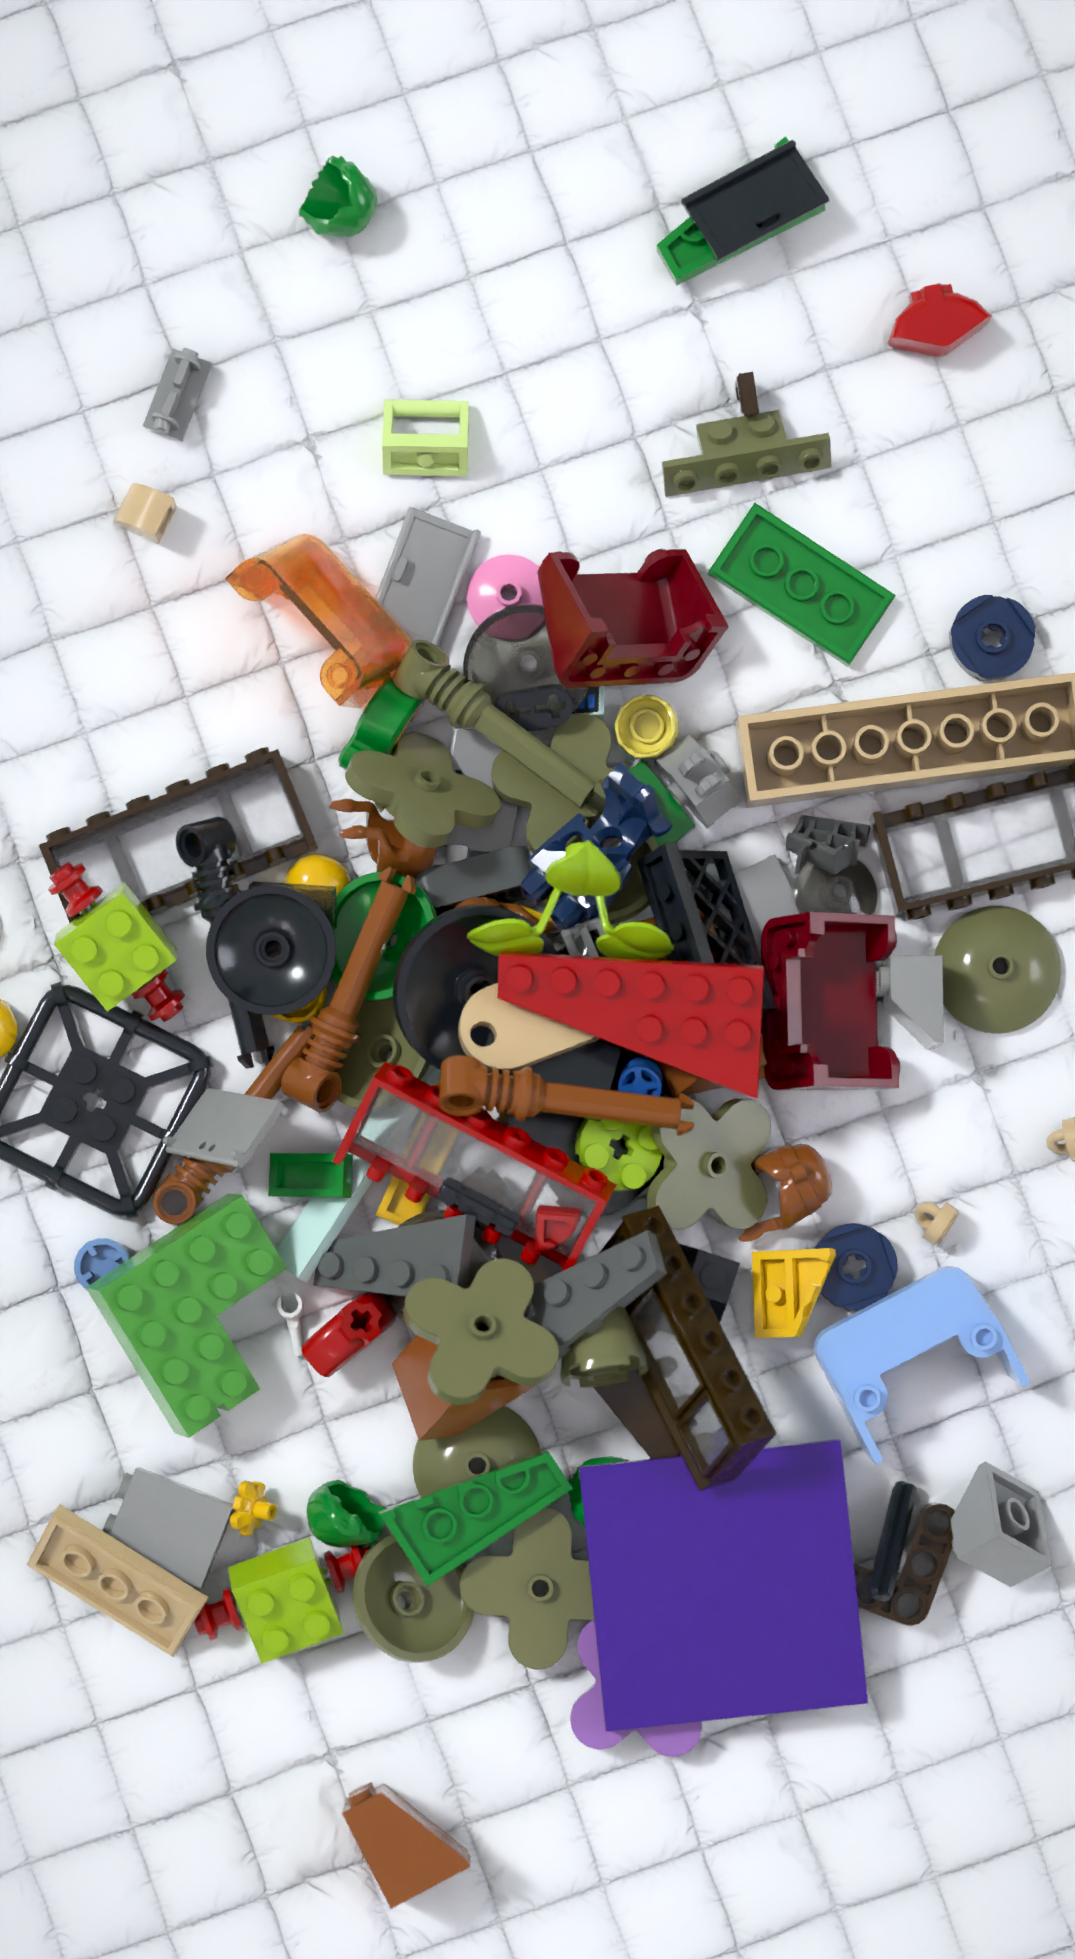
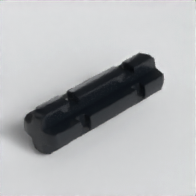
M447 1177L444 1180L437 1194V1198L451 1207L455 1203L459 1206L457 1210L476 1216L477 1221L487 1226L490 1223L496 1225L494 1230L506 1236L512 1235L520 1221L521 1215L507 1206L504 1210L499 1208V1202L471 1187L468 1190L463 1189V1183L452 1177Z

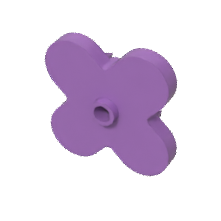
M590 1620L579 1634L577 1648L582 1663L596 1681L594 1685L577 1698L572 1706L570 1723L576 1738L589 1748L607 1749L618 1744L632 1731H637L648 1745L661 1755L677 1757L691 1751L700 1739L702 1722L606 1732L594 1620Z

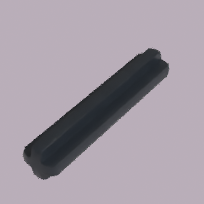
M897 1481L892 1489L868 1589L869 1597L880 1602H888L893 1596L917 1495V1488L914 1484Z

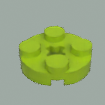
M585 1118L575 1138L576 1155L579 1154L581 1165L585 1168H594L603 1172L608 1177V1180L617 1184L614 1191L637 1189L643 1186L656 1172L662 1157V1152L653 1141L651 1126L608 1120L597 1122ZM622 1137L626 1141L625 1146L628 1148L626 1155H620L618 1159H615L613 1157L614 1149L609 1144L611 1140H619Z

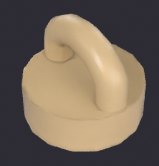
M1075 1117L1062 1120V1129L1050 1133L1046 1139V1145L1049 1150L1057 1154L1069 1153L1072 1161H1075ZM1061 1140H1065V1143H1064V1144H1060V1143H1057V1142H1058V1141H1061Z
M930 1202L919 1204L915 1209V1218L926 1229L923 1238L934 1246L936 1244L939 1245L959 1216V1210L947 1202L942 1208ZM926 1213L935 1217L933 1221L926 1216Z

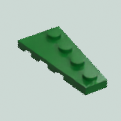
M547 1450L384 1509L378 1513L428 1587L573 1488Z

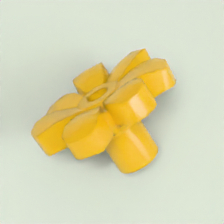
M244 1480L238 1486L240 1496L236 1495L232 1508L237 1511L230 1516V1525L232 1528L238 1529L241 1535L252 1536L254 1528H260L263 1520L272 1521L276 1517L277 1507L273 1503H268L267 1497L263 1496L266 1486L262 1482Z

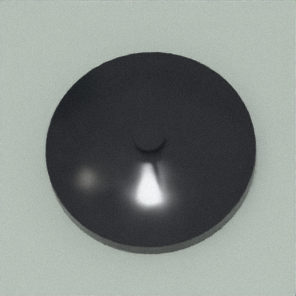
M467 905L454 908L438 915L425 924L404 949L398 962L393 982V1005L396 1019L402 1034L412 1049L426 1062L441 1070V1064L445 1059L457 1055L467 1056L461 1047L458 1036L459 1019L465 1004L476 992L498 983L499 957L474 945L467 939V934L482 925L501 919H521L526 921L531 927L535 926L534 923L522 915L492 905ZM544 933L538 935L544 941L543 949L538 954L558 955L548 937ZM484 1026L475 1027L470 1032L472 1041L478 1046L485 1047L490 1029Z

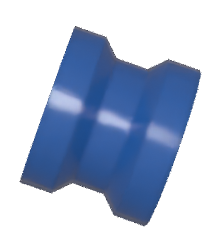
M637 1056L631 1058L624 1064L620 1072L618 1091L660 1096L663 1084L661 1066L649 1057Z

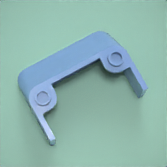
M945 1266L825 1328L815 1339V1356L863 1451L876 1465L884 1460L864 1422L879 1415L886 1407L888 1392L880 1375L957 1335L962 1347L969 1354L985 1358L997 1353L1009 1377L1022 1387L1030 1384L1002 1325L971 1277L958 1267Z

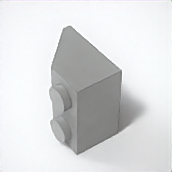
M942 955L889 956L882 966L879 967V971H876V996H882L883 1008L925 1049H935L944 1042Z
M986 1461L979 1464L951 1518L953 1532L952 1547L956 1558L1012 1587L1052 1567L1039 1491Z

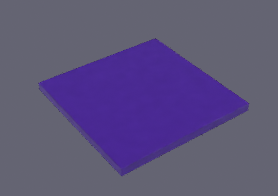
M840 1439L764 1447L736 1480L703 1491H699L682 1456L579 1466L606 1732L868 1704ZM722 1451L703 1454L708 1465Z

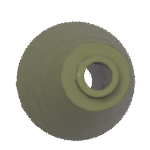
M618 1306L603 1319L604 1324L592 1334L586 1332L569 1345L571 1350L561 1359L560 1375L561 1381L565 1386L570 1387V1379H579L580 1388L607 1386L629 1381L628 1372L638 1369L640 1377L649 1370L646 1356L626 1307L621 1308Z

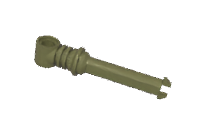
M420 639L414 640L393 675V682L397 688L415 699L426 700L429 698V703L433 706L437 705L438 710L441 712L446 711L445 714L450 718V724L453 728L476 729L581 808L579 813L584 817H594L598 813L588 802L595 792L602 798H606L602 789L604 780L600 779L597 783L492 705L491 695L487 693V685L484 683L475 684L472 681L467 682L466 676L463 674L459 675V671L455 668L451 669L449 657L440 647Z

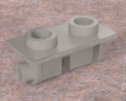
M183 348L182 352L172 349L143 427L183 441L212 363L198 358L199 353L189 348Z

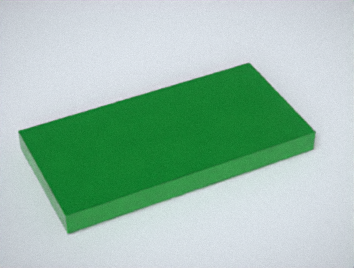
M756 503L752 505L707 573V575L847 667L850 666L896 596Z

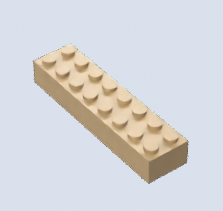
M1075 672L738 716L735 726L747 808L1070 766L1075 763Z

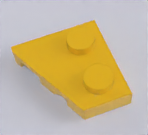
M836 1248L752 1252L755 1338L802 1336L836 1256Z

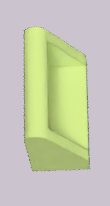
M384 399L383 475L467 476L469 401ZM393 417L460 418L459 435L393 433Z

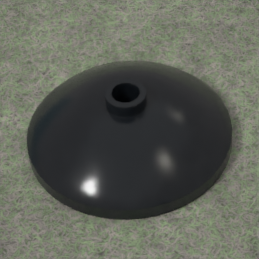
M280 885L253 887L242 891L227 901L213 919L206 941L207 964L216 986L235 1005L249 1012L261 1015L286 1014L309 1004L322 992L330 980L337 955L334 930L322 908L304 893ZM275 940L280 943L282 951L279 956H271L267 953L266 945L269 941Z

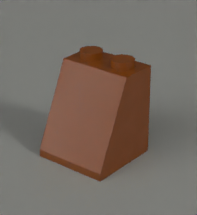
M416 1335L392 1363L419 1441L457 1436L535 1386L521 1385L498 1375L490 1379L483 1394L474 1402L466 1405H452L439 1399L433 1393L428 1383L430 1362L437 1350L435 1343Z
M369 1782L348 1794L349 1797L346 1798L348 1803L345 1804L342 1815L391 1909L470 1867L471 1856L463 1845L387 1785L382 1784L374 1788L372 1782Z

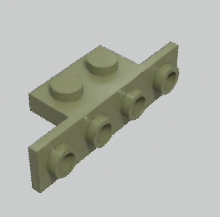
M775 410L696 424L701 455L662 462L665 496L687 494L831 468L829 433L787 440L780 412Z

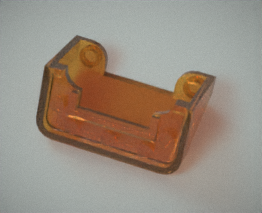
M309 534L296 535L240 563L225 578L235 591L246 600L254 602L263 601L273 593L280 594L287 600H291L336 651L322 665L320 681L325 691L341 707L361 708L369 701L386 679L393 678L395 671L412 643L401 627L328 546L316 536Z

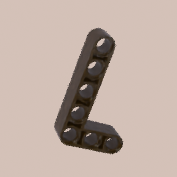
M934 1502L927 1504L920 1510L900 1562L893 1596L888 1602H880L874 1599L871 1601H861L857 1597L858 1608L908 1626L917 1625L925 1620L953 1548L951 1518L955 1512L953 1508ZM941 1510L948 1516L949 1526L944 1533L933 1535L928 1530L927 1519L934 1511ZM919 1552H929L934 1559V1568L927 1575H916L912 1568L913 1558ZM854 1563L856 1586L861 1579L871 1577L873 1570ZM905 1593H914L919 1600V1609L912 1616H901L897 1610L898 1599Z

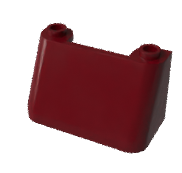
M657 549L645 558V562L637 573L577 574L580 568L577 557L573 553L557 551L547 554L537 572L554 672L564 687L577 688L680 682L697 672L729 627L686 549Z
M805 912L772 918L764 925L761 936V960L777 1008L768 1014H763V1049L767 1062L764 1066L766 1082L771 1089L792 1091L899 1088L900 1061L893 1049L886 1046H878L876 962L887 959L896 947L895 916Z

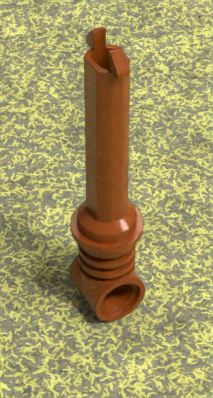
M388 867L379 873L377 877L382 881L329 1006L322 1008L318 1016L312 1015L310 1019L313 1026L311 1033L315 1037H309L307 1040L311 1047H304L303 1053L307 1055L306 1058L299 1057L292 1061L284 1072L281 1081V1089L284 1095L318 1113H325L330 1110L340 1096L342 1080L336 1068L342 1069L344 1063L340 1061V1058L346 1059L348 1055L344 1048L350 1049L352 1044L358 1042L362 1036L357 1033L360 1027L357 1019L358 1013L409 893L415 894L416 892L415 879L412 876H406L402 888L391 883L397 870L392 867Z
M311 1023L306 1029L299 1025L244 1095L272 1099L281 1088V1081L287 1067L295 1059L306 1057V1054L303 1053L304 1047H311L307 1043L308 1038L313 1037L311 1033L313 1026ZM183 1156L181 1160L185 1162L184 1165L181 1167L177 1164L174 1167L178 1171L177 1174L170 1173L153 1196V1207L156 1215L168 1224L186 1222L203 1202L204 1198L201 1194L203 1192L210 1193L211 1190L208 1188V1185L212 1183L215 1186L218 1183L214 1179L215 1176L218 1174L222 1178L225 1173L233 1172L235 1167ZM171 1190L183 1192L187 1199L185 1210L177 1215L166 1213L162 1207L163 1196Z
M464 1055L449 1057L441 1064L439 1107L444 1112L455 1116L474 1115L480 1112L483 1105H485V1110L490 1112L493 1111L494 1107H496V1112L503 1113L505 1108H507V1114H513L518 1121H525L526 1116L534 1117L539 1112L677 1129V1135L679 1136L688 1133L694 1127V1122L680 1121L681 1108L693 1110L694 1101L679 1093L677 1099L544 1081L540 1074L532 1073L531 1067H523L520 1071H513L511 1076H509V1070L502 1069L499 1074L497 1068H491L490 1073H488L487 1067H484L480 1060Z

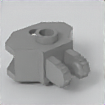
M689 734L655 759V764L670 785L667 789L671 796L682 808L687 806L707 829L731 808H735L742 801L726 776L730 769L724 760L715 751L709 754Z

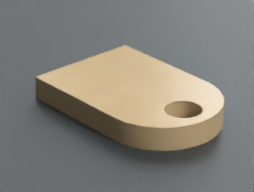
M498 983L481 989L468 1000L463 1008L458 1024L459 1041L465 1054L480 1060L484 1067H487L488 1071L491 1068H497L499 1073H501L502 1069L509 1070V1073L519 1071L523 1067L532 1066L599 1040V1037L497 998ZM478 1026L487 1027L493 1032L495 1041L486 1047L478 1046L471 1039V1030Z

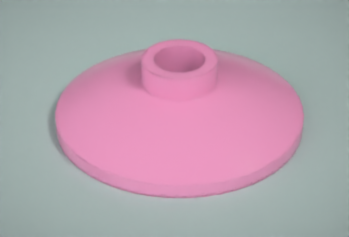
M500 555L481 564L469 581L466 596L468 610L475 623L486 633L503 639L520 638L537 629L545 619L537 574L539 567L531 560L518 555ZM503 588H514L517 596L510 601L504 600L500 594Z

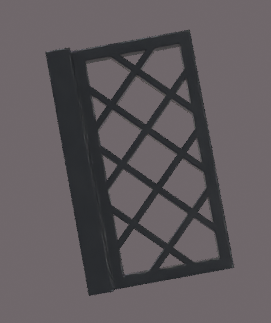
M664 843L637 861L656 926L668 935L671 944L675 946L674 950L666 955L667 961L720 964L726 962L727 964L763 966L727 851L679 850L676 843ZM708 864H715L720 882L706 871ZM685 869L692 874L690 882ZM700 883L714 895L711 902L697 890ZM721 903L730 910L732 922L718 910ZM698 909L705 914L702 922ZM712 922L726 934L723 942L710 930ZM733 942L742 949L745 957L744 961L731 950ZM710 948L717 953L715 961L713 960ZM764 970L762 1014H768L777 1008Z

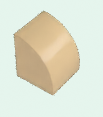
M132 483L113 523L159 544L177 505L173 497L142 484Z

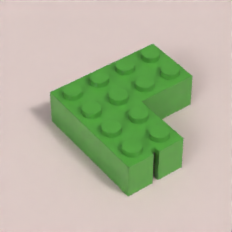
M228 1193L86 1287V1290L174 1433L190 1438L221 1417L217 1408L229 1411L260 1390V1387L216 1316L287 1269L245 1197Z

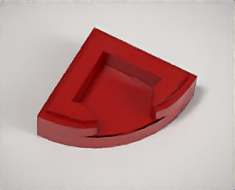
M539 1204L536 1209V1251L551 1250L566 1241L574 1233L580 1222L582 1208Z

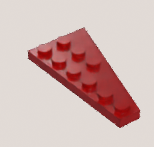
M500 952L497 998L755 1099L758 1098L764 966Z

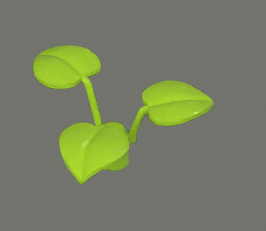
M589 840L584 843L570 844L566 847L565 856L556 860L547 868L546 880L554 887V890L537 925L531 927L526 921L521 919H501L482 925L467 934V939L474 945L498 957L500 952L538 954L542 951L544 944L543 939L538 935L544 932L561 892H566L575 896H595L602 929L606 933L597 938L596 946L609 958L658 960L670 954L675 948L671 944L668 935L651 924L626 922L616 927L610 924L604 896L617 892L620 888L621 880L612 863Z

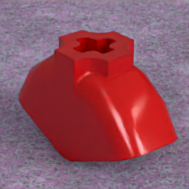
M938 283L924 286L922 289L910 293V304L896 318L887 344L900 350L936 357L945 356L985 327L992 316L976 300L959 293H954L952 284L943 285Z
M365 1292L348 1303L332 1319L308 1338L302 1345V1354L318 1374L323 1377H330L392 1327L396 1322V1311L383 1294Z

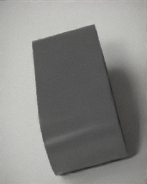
M514 846L428 868L412 877H414L415 883L431 899L437 916L454 909L460 902L471 897H487L496 899L501 903H513L527 899L521 893L519 885L531 871L529 857L532 854L529 847Z

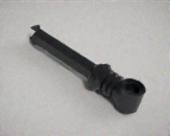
M218 816L180 827L175 840L176 849L182 861L190 866V868L196 867V871L191 874L192 878L198 877L199 881L194 883L195 889L200 888L201 892L196 893L197 900L193 906L195 911L200 910L202 918L208 921L210 926L222 906L235 895L242 892L238 884H232V880L237 879L235 873L230 874L229 871L234 869V864L227 862V859L232 858L236 849V834L229 821ZM228 999L240 1053L242 1054L237 1056L238 1061L246 1069L254 1068L251 1053L260 1051L263 1063H269L273 1058L275 1048L274 1045L269 1046L263 1016L244 1010Z

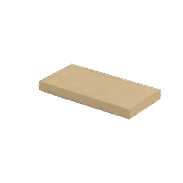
M59 1505L52 1514L27 1563L35 1571L173 1657L182 1645L208 1599L206 1595L62 1505Z

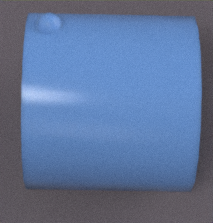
M108 1238L88 1241L78 1251L74 1260V1273L78 1282L86 1289V1287L132 1257L131 1252L123 1244Z

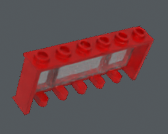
M385 1061L373 1077L332 1162L341 1165L350 1152L371 1164L366 1173L370 1180L381 1182L386 1174L389 1173L408 1183L409 1186L405 1192V1197L414 1203H419L425 1193L438 1199L437 1194L442 1183L447 1177H452L463 1183V1189L468 1190L471 1187L499 1202V1208L504 1210L507 1206L521 1215L516 1229L511 1236L507 1237L525 1246L520 1255L524 1262L532 1265L536 1264L540 1255H543L564 1266L561 1272L574 1266L617 1184L608 1180V1177L603 1172L594 1168H585L570 1160L568 1155L562 1150L546 1147L532 1140L524 1130L514 1126L508 1127L493 1119L483 1108L480 1112L469 1116H455L444 1112L439 1107L440 1086L429 1085L414 1077V1074L406 1067L396 1064L391 1065ZM453 1203L452 1207L447 1206L443 1217L450 1218L463 1215L464 1213L457 1210L459 1206ZM539 1204L582 1208L580 1222L574 1233L566 1241L551 1250L536 1251V1209ZM492 1223L489 1226L486 1225L482 1238L488 1243L496 1244L502 1233L494 1230L496 1225Z

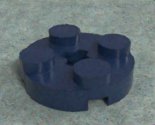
M982 595L970 600L959 610L949 631L950 649L954 659L965 672L983 682L1002 680L1016 674L1028 662L1034 647L1035 625L1029 612L1019 602L1008 597L1006 599L1000 596ZM989 627L991 631L998 629L1002 631L1003 636L999 639L1001 644L999 648H995L992 645H984L982 642L985 637L984 628Z
M858 1223L841 1225L828 1231L815 1245L814 1249L836 1248V1256L820 1291V1295L832 1305L849 1310H860L883 1299L892 1288L898 1271L897 1256L890 1241L874 1228ZM850 1254H854L856 1260L864 1259L866 1267L860 1270L861 1277L855 1280L851 1273L844 1274L842 1271V1266L847 1264L846 1257Z

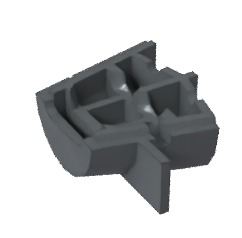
M801 815L795 829L786 836V849L797 855L795 874L801 872L807 861L834 875L849 865L855 866L859 846L866 847L871 825Z

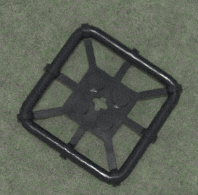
M62 982L52 984L51 990L47 991L39 1001L14 1052H8L4 1060L8 1064L0 1078V1115L23 1071L53 1087L40 1113L1 1125L0 1139L43 1124L68 1135L69 1138L54 1167L1 1140L0 1160L44 1181L45 1187L53 1191L59 1188L109 1214L120 1217L126 1216L129 1220L138 1217V1212L148 1203L173 1155L166 1152L167 1146L163 1143V1138L175 1135L208 1085L211 1075L210 1068L214 1067L211 1056H206L204 1051L195 1044L144 1020V1014L136 1010L130 1013L118 1006L113 1007L107 1012L92 993L80 987L63 985ZM69 1002L124 1028L109 1059L83 1047ZM56 1006L59 1009L72 1049L58 1076L28 1061ZM135 1035L189 1061L186 1064L147 1077H143L120 1065ZM193 1074L167 1129H163L137 1116L150 1088ZM96 1088L103 1091L101 1098L106 1101V1106L103 1109L96 1107L93 1112H88L86 1110L88 1103L83 1100L86 1092L93 1093ZM131 1125L161 1139L133 1195L118 1153ZM81 1142L106 1154L120 1199L66 1173Z

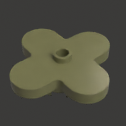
M579 713L571 715L565 723L557 726L550 746L552 750L596 783L600 779L604 780L614 770L606 766L611 749V735L608 727L602 720L593 715ZM504 750L495 758L491 770L492 786L502 800L530 809L526 826V841L529 849L534 853L543 843L574 818L581 808ZM596 792L588 804L596 809L598 813L594 817H585V825L589 829L599 819L605 807L606 798H602ZM573 836L566 843L565 850L570 844L582 843V838L580 836Z
M411 732L402 735L395 746L392 756L371 750L355 753L345 772L348 785L357 794L374 801L380 813L386 809L394 817V826L399 833L410 842L423 847L436 848L446 844L455 823L471 828L490 826L501 806L497 793L490 786L480 780L455 773L452 770V757L446 746L437 739L422 733Z
M743 1098L731 1099L724 1103L711 1117L699 1102L692 1100L694 1101L693 1110L681 1108L680 1121L694 1122L693 1129L688 1133L679 1136L677 1135V1129L651 1126L653 1141L664 1155V1169L655 1177L648 1189L647 1207L649 1209L659 1206L670 1228L677 1230L689 1228L707 1210L719 1224L734 1229H747L760 1220L766 1208L767 1193L763 1182L751 1168V1162L764 1149L771 1134L769 1114L760 1103Z
M495 1259L487 1262L479 1269L472 1284L467 1289L441 1278H426L415 1283L408 1291L403 1308L404 1319L408 1327L415 1334L435 1343L437 1346L428 1370V1383L433 1393L442 1401L452 1405L472 1403L483 1394L490 1379L498 1375L521 1385H536L548 1379L553 1373L559 1356L558 1344L554 1336L546 1328L524 1317L533 1295L534 1285L530 1273L518 1262L510 1259Z
M545 1507L514 1528L511 1555H485L478 1557L464 1568L460 1578V1593L466 1605L482 1615L506 1616L509 1619L508 1643L513 1657L521 1665L535 1670L549 1668L562 1658L567 1647L568 1623L570 1620H594L588 1560L572 1558V1530L570 1524L562 1513L551 1507ZM541 1579L548 1583L549 1590L546 1595L536 1596L532 1592V1585L536 1580Z

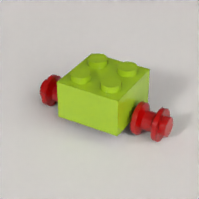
M67 862L49 877L53 884L48 888V891L51 895L62 893L69 902L65 910L69 917L76 915L80 911L82 914L56 933L55 947L107 1012L131 995L134 999L144 997L150 1004L151 1008L147 1016L151 1021L161 1018L163 1022H166L173 1018L184 1007L180 1001L185 997V993L182 989L171 991L164 981L168 975L166 968L177 960L178 949L125 882L96 903L95 900L102 894L103 889L99 885L89 887L82 878L86 870L84 865L80 863L73 867L70 862Z
M308 1537L228 1567L232 1591L230 1588L224 1589L222 1600L209 1604L207 1601L205 1602L194 1622L200 1636L207 1634L210 1641L218 1639L219 1629L225 1626L232 1625L237 1631L243 1630V1617L261 1664L344 1634L339 1610L329 1584H332L333 1581L338 1594L345 1592V1583L355 1579L357 1568L369 1550L368 1546L360 1548L359 1545L350 1546L349 1553L338 1557L330 1550L324 1552L327 1567H322L311 1538Z

